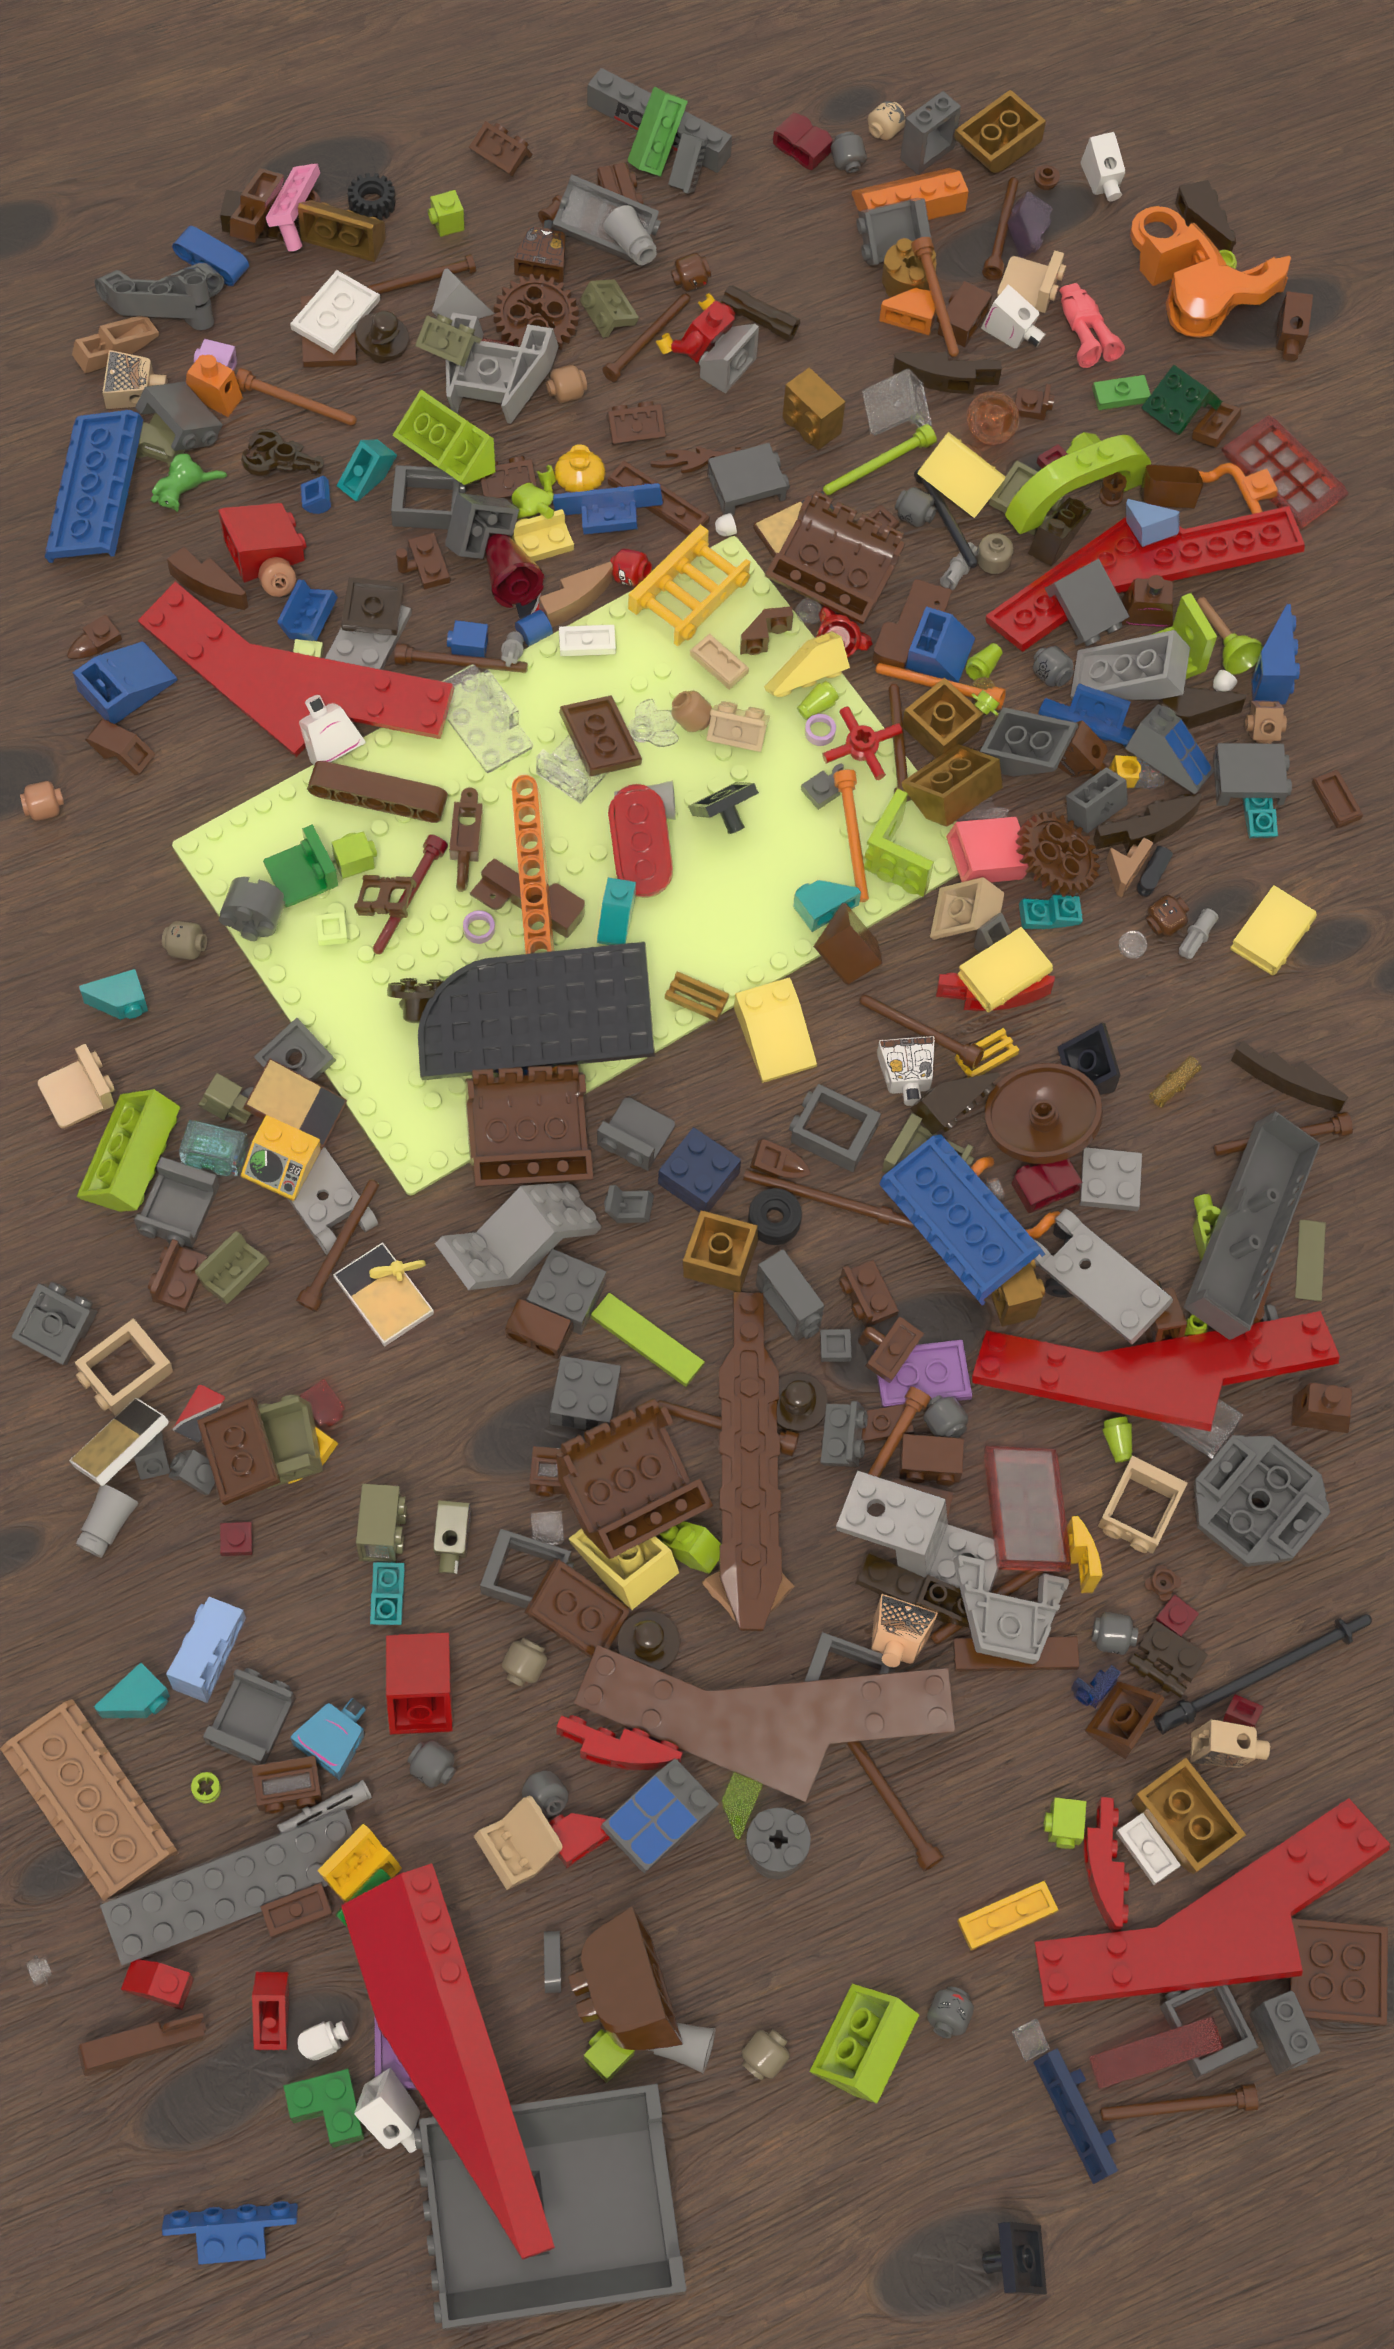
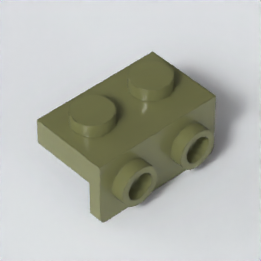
M235 1231L214 1253L202 1262L195 1270V1273L205 1289L224 1303L229 1304L270 1263L266 1256L246 1243L242 1234Z

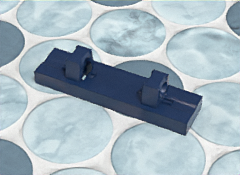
M1058 2048L1046 2053L1033 2063L1092 2183L1095 2184L1118 2171L1107 2149L1108 2146L1116 2142V2139L1111 2130L1099 2133L1077 2089L1080 2083L1086 2081L1081 2069L1070 2073Z

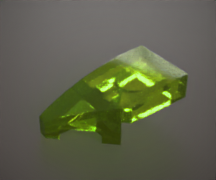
M733 1772L722 1803L735 1837L741 1839L763 1784Z

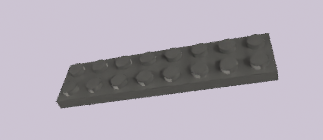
M345 1808L100 1902V1907L121 1965L261 1912L260 1906L319 1883L323 1887L328 1886L329 1884L317 1870L354 1834Z

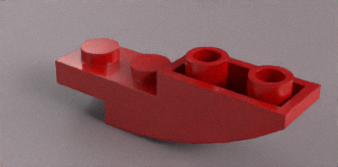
M957 973L939 974L936 997L964 1000L963 1010L986 1011ZM1046 975L1040 982L1032 984L1006 1001L1004 1005H1000L992 1011L1026 1005L1051 994L1055 976Z
M561 1715L556 1726L557 1735L583 1745L580 1750V1758L596 1764L626 1770H658L665 1767L675 1758L680 1763L682 1761L683 1753L678 1751V1746L662 1740L661 1743L651 1740L648 1733L637 1728H633L632 1731L624 1728L619 1740L615 1738L616 1734L602 1727H599L598 1730L586 1726L587 1722L573 1715H570L569 1718Z
M1101 1797L1096 1809V1828L1087 1827L1084 1832L1083 1853L1085 1869L1092 1895L1102 1918L1111 1932H1119L1123 1924L1128 1922L1129 1908L1128 1904H1123L1124 1892H1128L1130 1878L1129 1872H1124L1125 1862L1112 1861V1859L1117 1858L1118 1841L1113 1839V1827L1118 1826L1119 1809L1114 1808V1798Z

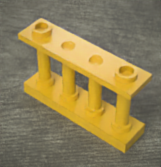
M701 524L629 593L628 609L637 615L643 608H649L675 628L674 644L676 646H679L684 640H690L697 628L738 587H744L750 579V561L745 559L736 568L709 548V530ZM697 556H703L726 573L728 577L718 585L691 565V562ZM679 573H685L711 594L702 602H699L675 584L673 579ZM661 591H668L693 611L682 620L655 600V597Z

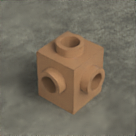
M1251 701L1250 715H1246L1245 730L1249 731V735L1253 740H1256V743L1272 744L1273 741H1281V733L1286 731L1287 726L1286 715H1283V706L1279 701Z

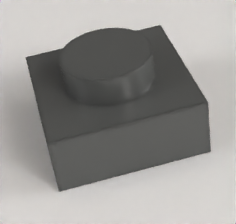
M850 1329L820 1330L821 1362L851 1361Z

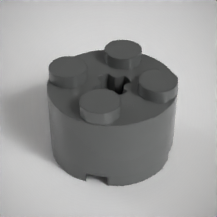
M237 877L231 882L220 911L219 922L241 932V936L249 941H257L258 937L273 935L286 902H283V893L266 881L259 879L256 884L248 882L250 877Z
M771 1808L757 1814L747 1831L745 1853L748 1861L758 1873L767 1878L783 1879L795 1873L804 1864L811 1839L804 1818L786 1808ZM774 1838H780L781 1843H784L781 1845V1849L775 1848Z

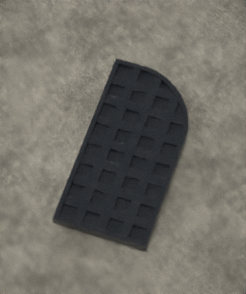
M637 942L477 960L454 972L435 990L433 998H430L425 1006L418 1027L420 1078L422 1080L471 1076L472 1070L493 1069V1073H498L499 1068L522 1067L523 1070H528V1067L535 1066L557 1067V1065L588 1064L655 1057L646 943Z

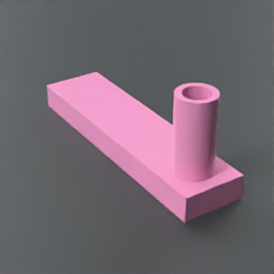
M317 163L293 167L266 216L269 227L279 226L288 251H296L302 247L294 221L298 216L299 203L306 201L320 175Z

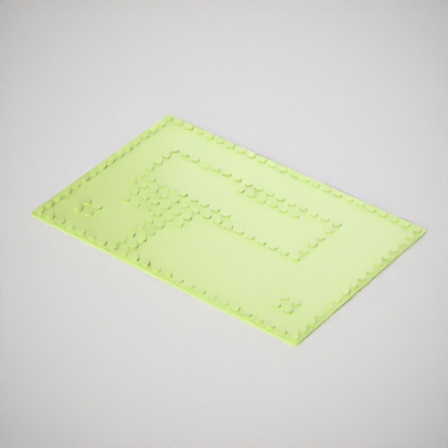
M731 536L710 548L736 568L745 559L749 560L750 579L744 587H738L697 628L690 640H684L679 646H676L674 644L675 628L649 608H643L635 615L628 609L630 593L628 592L568 625H614L616 654L560 656L559 631L523 650V654L518 661L528 663V671L526 673L487 669L454 687L441 739L379 728L363 737L366 742L365 744L331 762L430 784L444 789L448 793V797L440 822H425L316 797L307 790L314 765L176 839L172 843L174 851L220 917V911L232 880L237 877H250L248 882L257 884L260 879L274 885L264 866L263 860L299 845L300 841L304 840L302 828L313 824L336 869L338 886L290 907L284 906L276 931L269 937H258L257 941H249L241 936V932L228 926L226 928L289 1021L292 1022L298 1018L336 1059L324 1073L339 1095L347 1100V1107L407 1195H415L470 1162L466 1118V1079H471L472 1075L422 1080L420 1078L419 1023H409L403 1019V1010L399 1006V1002L402 999L387 996L388 983L400 982V979L416 978L417 983H426V980L442 979L445 981L460 968L477 960L526 954L522 909L511 903V899H509L501 909L493 910L470 895V892L482 879L481 871L494 858L519 874L512 799V783L515 778L520 775L533 777L536 780L541 795L549 886L558 883L585 901L584 917L568 938L553 930L554 951L608 946L597 943V935L608 877L617 879L608 809L612 799H614V791H620L622 788L632 784L649 786L673 780L676 820L667 819L673 861V876L667 888L660 894L649 898H635L626 944L646 943L655 1053L712 1020L665 999V993L669 990L677 971L728 993L729 999L721 1013L723 1014L734 1007L735 993L779 981L821 956L813 946L829 923L811 932L793 907L794 895L799 887L806 883L812 884L817 880L856 887L842 793L840 792V796L818 810L801 791V785L823 770L829 776L832 774L833 768L841 763L844 765L843 770L850 769L856 772L857 784L855 785V790H853L863 863H865L867 860L864 858L865 852L869 847L867 841L891 801L894 789L897 788L893 738L879 742V748L875 754L886 774L881 780L874 778L866 761L855 760L850 754L826 764L822 753L846 744L847 735L850 733L839 713L842 708L848 706L851 709L859 726H869L874 732L884 729L845 676L841 674L834 678L824 677L816 680L817 683L813 686L806 688L800 686L792 689L791 694L783 697H776L765 691L764 686L804 643L813 639L814 636L792 609V631H785L780 634L768 633V652H762L758 655L740 654L741 634L764 609L790 607V605L770 579L764 577L765 573L735 536ZM697 556L691 562V565L718 585L728 577L726 573L703 556ZM679 573L673 579L675 584L699 602H702L711 594L685 573ZM661 591L655 597V600L682 620L693 611L668 591ZM709 634L749 668L748 674L730 689L726 688L690 656V650ZM827 681L836 690L839 699L835 701L833 707L819 714L828 715L834 720L836 724L835 737L827 745L816 746L806 739L805 725L807 720L800 715L797 707L818 683L822 684ZM694 690L699 692L711 704L712 708L715 705L721 704V701L738 704L737 709L745 711L748 710V707L765 710L764 715H769L770 720L767 723L762 751L758 752L707 741L709 726L704 730L696 732L684 730L673 719L671 714L674 698L683 691ZM612 695L642 757V763L639 766L589 777L559 714L560 706ZM816 722L810 727L811 732L820 737L828 735L831 731L830 727L824 722ZM906 757L907 774L910 777L917 770ZM735 782L755 783L759 794L735 805L745 828L733 834H728L720 813L711 818L692 816L688 808L689 805ZM471 787L476 789L478 792V803L483 805L478 862H469L467 889L459 892L456 889L457 860H450L449 853L454 802H460L462 791L465 788ZM523 789L520 795H529L533 789ZM910 800L906 802L903 821L891 842L934 862L926 895L959 875L946 838L957 821L946 827L928 820L915 803ZM526 815L522 821L530 822L535 816ZM460 817L459 821L461 824L468 826L475 822V818ZM364 831L367 841L373 840L377 851V857H374L375 868L342 879L333 856L331 842L341 839L346 834H357ZM431 834L442 838L448 844L444 855L439 857L438 860L433 861L407 908V918L401 919L384 952L379 955L375 954L373 946L390 915L389 913L377 914L375 912L374 916H358L354 905L358 901L363 883V875H379L380 878L389 877L390 879L391 877L396 878V876L412 877L424 856L423 844L427 836ZM528 842L524 848L532 849L537 845V842ZM532 868L526 875L534 876L540 869ZM865 870L869 899L866 902H859V906L853 908L852 911L868 929L922 896L910 894L901 886L892 882L882 881L876 874ZM367 888L363 901H376L380 888ZM394 889L389 902L398 903L405 889ZM478 910L489 913L495 923L493 937L482 944L469 941L463 931L465 917L469 913ZM344 912L348 943L319 946L315 915ZM475 920L468 927V930L476 936L484 935L490 929L489 924L484 920ZM536 922L532 925L531 929L539 930L544 926V923ZM545 949L535 951V953L547 952ZM675 991V993L680 996H683L689 1000L699 1003L714 1011L716 1010V1008L713 1006H710L703 1002L696 1001L688 995ZM646 1058L578 1064L579 1072L585 1074V1094ZM493 1073L494 1077H498V1073Z

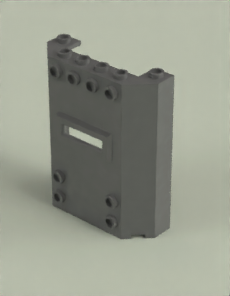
M658 2084L511 2105L532 2175L536 2179L537 2191L555 2246L552 2250L523 2260L435 2118L419 2119L420 2128L414 2129L416 2149H422L425 2166L419 2167L421 2187H428L429 2200L423 2201L425 2222L431 2221L433 2235H427L429 2256L436 2257L437 2269L431 2270L433 2291L439 2290L440 2302H433L435 2323H442L444 2331L686 2294L683 2261L679 2250L662 2129V2112Z

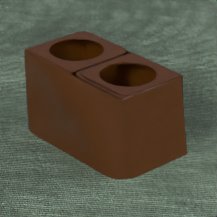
M1150 464L1146 466L1140 493L1144 503L1160 507L1195 509L1204 482L1196 468Z
M518 1299L505 1327V1333L508 1339L559 1359L574 1330V1325L572 1322L568 1330L571 1320Z

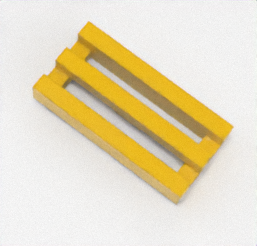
M1004 1028L977 1042L976 1045L985 1049L1001 1040L998 1044L984 1051L981 1061L1005 1047L1008 1051L971 1071L970 1067L964 1065L963 1060L959 1059V1055L956 1054L955 1060L968 1078L983 1075L1019 1054V1048L1012 1044L1013 1040L1011 1037H1007V1032Z

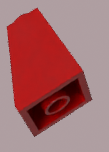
M282 503L228 507L218 510L223 541L244 583L259 578V568L269 558H283L290 565L305 561L303 549L307 548L302 533H296L294 529L296 527L295 519L291 512H286Z
M433 1632L429 1634L386 1636V1699L390 1735L453 1732L449 1633Z

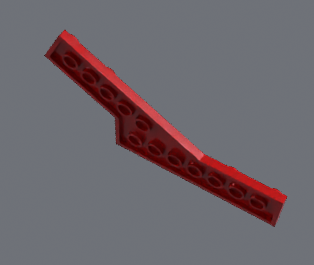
M1290 506L1187 529L1179 526L1177 535L1143 547L1129 527L1125 517L986 615V623L1023 652L1068 620L1056 595L1049 598L1045 588L1098 558L1116 592L1120 593L1127 591L1133 580L1137 578L1149 579L1153 575H1159L1164 580H1179L1301 553L1305 550V543Z
M176 581L138 619L139 624L295 757L306 748L299 721L310 715L305 701L315 695L321 696L325 706L331 703L340 706L352 722L441 739L455 689L451 683L249 644Z
M1321 1311L1254 1323L1250 1331L1231 1340L1218 1331H1211L1099 1353L986 1330L972 1374V1383L1211 1432L1222 1386L1339 1364L1340 1355Z
M1348 1798L1157 1927L1035 1942V1952L1044 2007L1302 1976L1303 1969L1291 1917L1390 1850V1843Z

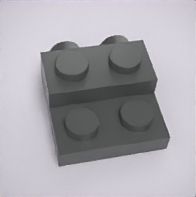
M51 1281L49 1285L39 1283L12 1338L62 1365H67L80 1338H85L98 1311L91 1308L92 1301L76 1295L75 1299L66 1295L67 1288L56 1282Z

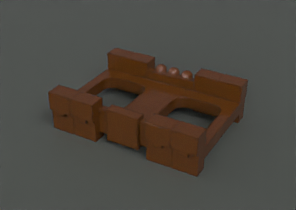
M363 875V883L358 901L354 905L358 916H374L375 912H377V914L389 913L391 917L407 918L408 912L406 908L412 888L415 889L417 884L412 877L396 876V878L391 877L390 879L389 877L380 878L379 875ZM369 887L380 888L378 898L374 902L363 901L366 889ZM394 889H406L404 900L401 903L389 902Z

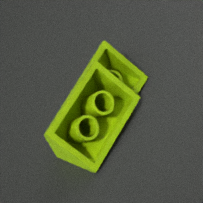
M420 390L392 436L464 485L495 473L494 438L423 390Z

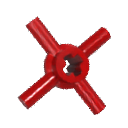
M848 706L842 708L839 713L850 733L847 735L846 744L822 753L825 763L827 764L850 754L855 760L866 761L874 778L881 780L886 774L875 756L879 748V742L902 734L900 724L897 723L874 732L869 726H859Z

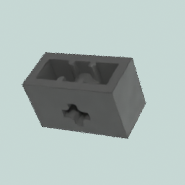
M1106 767L1066 796L1068 821L1073 820L1074 825L1082 827L1083 831L1089 833L1128 805L1126 779Z

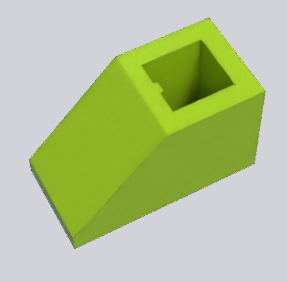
M683 1521L656 1535L662 1543L671 1549L674 1558L692 1569L710 1574L720 1559L721 1543L706 1527Z

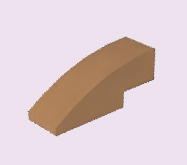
M136 316L100 326L98 334L76 339L72 356L86 374L107 366L109 350L133 354L157 338L159 331L150 319L145 316Z
M611 561L560 579V590L539 597V609L545 613L552 627L578 615L606 590L613 577Z

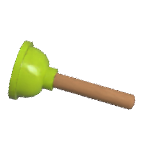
M1199 598L1197 600L1199 607L1224 640L1222 653L1224 669L1232 675H1236L1252 668L1258 662L1263 649L1261 642L1246 635L1238 636L1232 633L1206 598Z

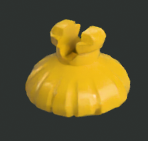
M578 444L573 446L555 464L556 481L562 488H565V491L581 492L594 490L604 481L605 466L602 460L594 452H590L585 445Z

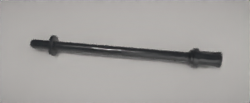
M1363 1614L1347 1623L1338 1618L1334 1621L1335 1629L1192 1702L1185 1701L1184 1699L1178 1701L1175 1707L1154 1716V1723L1162 1735L1184 1723L1189 1725L1195 1721L1194 1718L1198 1712L1339 1640H1342L1347 1645L1353 1642L1352 1634L1369 1626L1372 1618L1368 1614Z

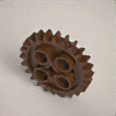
M530 274L529 281H525L520 276L519 284L511 280L510 289L503 287L502 295H497V304H494L495 314H493V322L497 323L496 332H501V340L509 339L510 346L518 345L520 347L527 325L551 327L554 330L559 346L558 349L562 350V341L570 343V335L576 334L575 326H578L579 317H577L579 315V308L576 307V298H571V290L563 291V282L555 286L554 277L548 282L544 281L543 274H541L539 280H535L533 274ZM531 297H537V298H539V299H538V300H531V299H529V298H531ZM557 312L559 315H551L550 313ZM520 315L522 318H514L512 316Z
M1042 812L1039 816L1034 814L1021 826L1022 828L1017 832L1020 837L1016 840V843L1021 846L1016 850L1017 853L1024 855L1020 863L1028 864L1029 867L1026 869V873L1033 872L1035 874L1034 882L1039 879L1043 881V889L1049 885L1053 894L1060 890L1062 897H1065L1068 893L1074 897L1077 893L1081 895L1095 883L1094 880L1099 876L1096 871L1100 868V865L1095 862L1099 859V856L1092 853L1096 846L1087 843L1090 836H1082L1083 828L1075 829L1073 820L1066 823L1064 815L1057 819L1054 812H1051L1048 816L1045 812Z

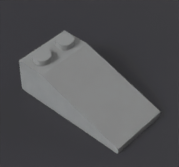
M1175 630L1078 650L1070 697L1073 699L1079 683L1125 700L1163 699L1183 695L1190 647Z

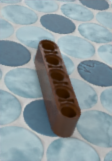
M317 761L315 763L307 787L310 794L319 798L431 823L440 822L448 797V793L438 786L326 761Z

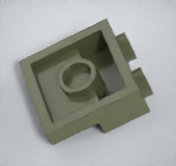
M1016 461L1006 475L1005 480L990 498L989 505L1006 513L1016 493L1038 471ZM1061 497L1049 509L1044 521L1049 517L1048 515L1052 510L1056 511L1062 505L1064 497ZM1039 527L1028 531V533L1035 535Z

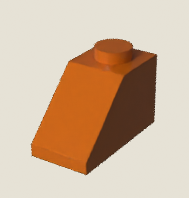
M913 288L883 300L879 321L930 335L937 315L931 292L929 290Z

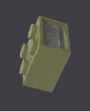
M362 1484L356 1537L359 1561L397 1563V1554H403L404 1535L403 1527L400 1524H406L407 1506L406 1497L401 1496L400 1486Z

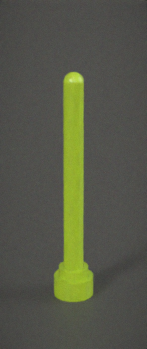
M929 424L917 428L912 438L828 483L823 487V491L826 495H831L916 447L928 448L937 442L934 430Z

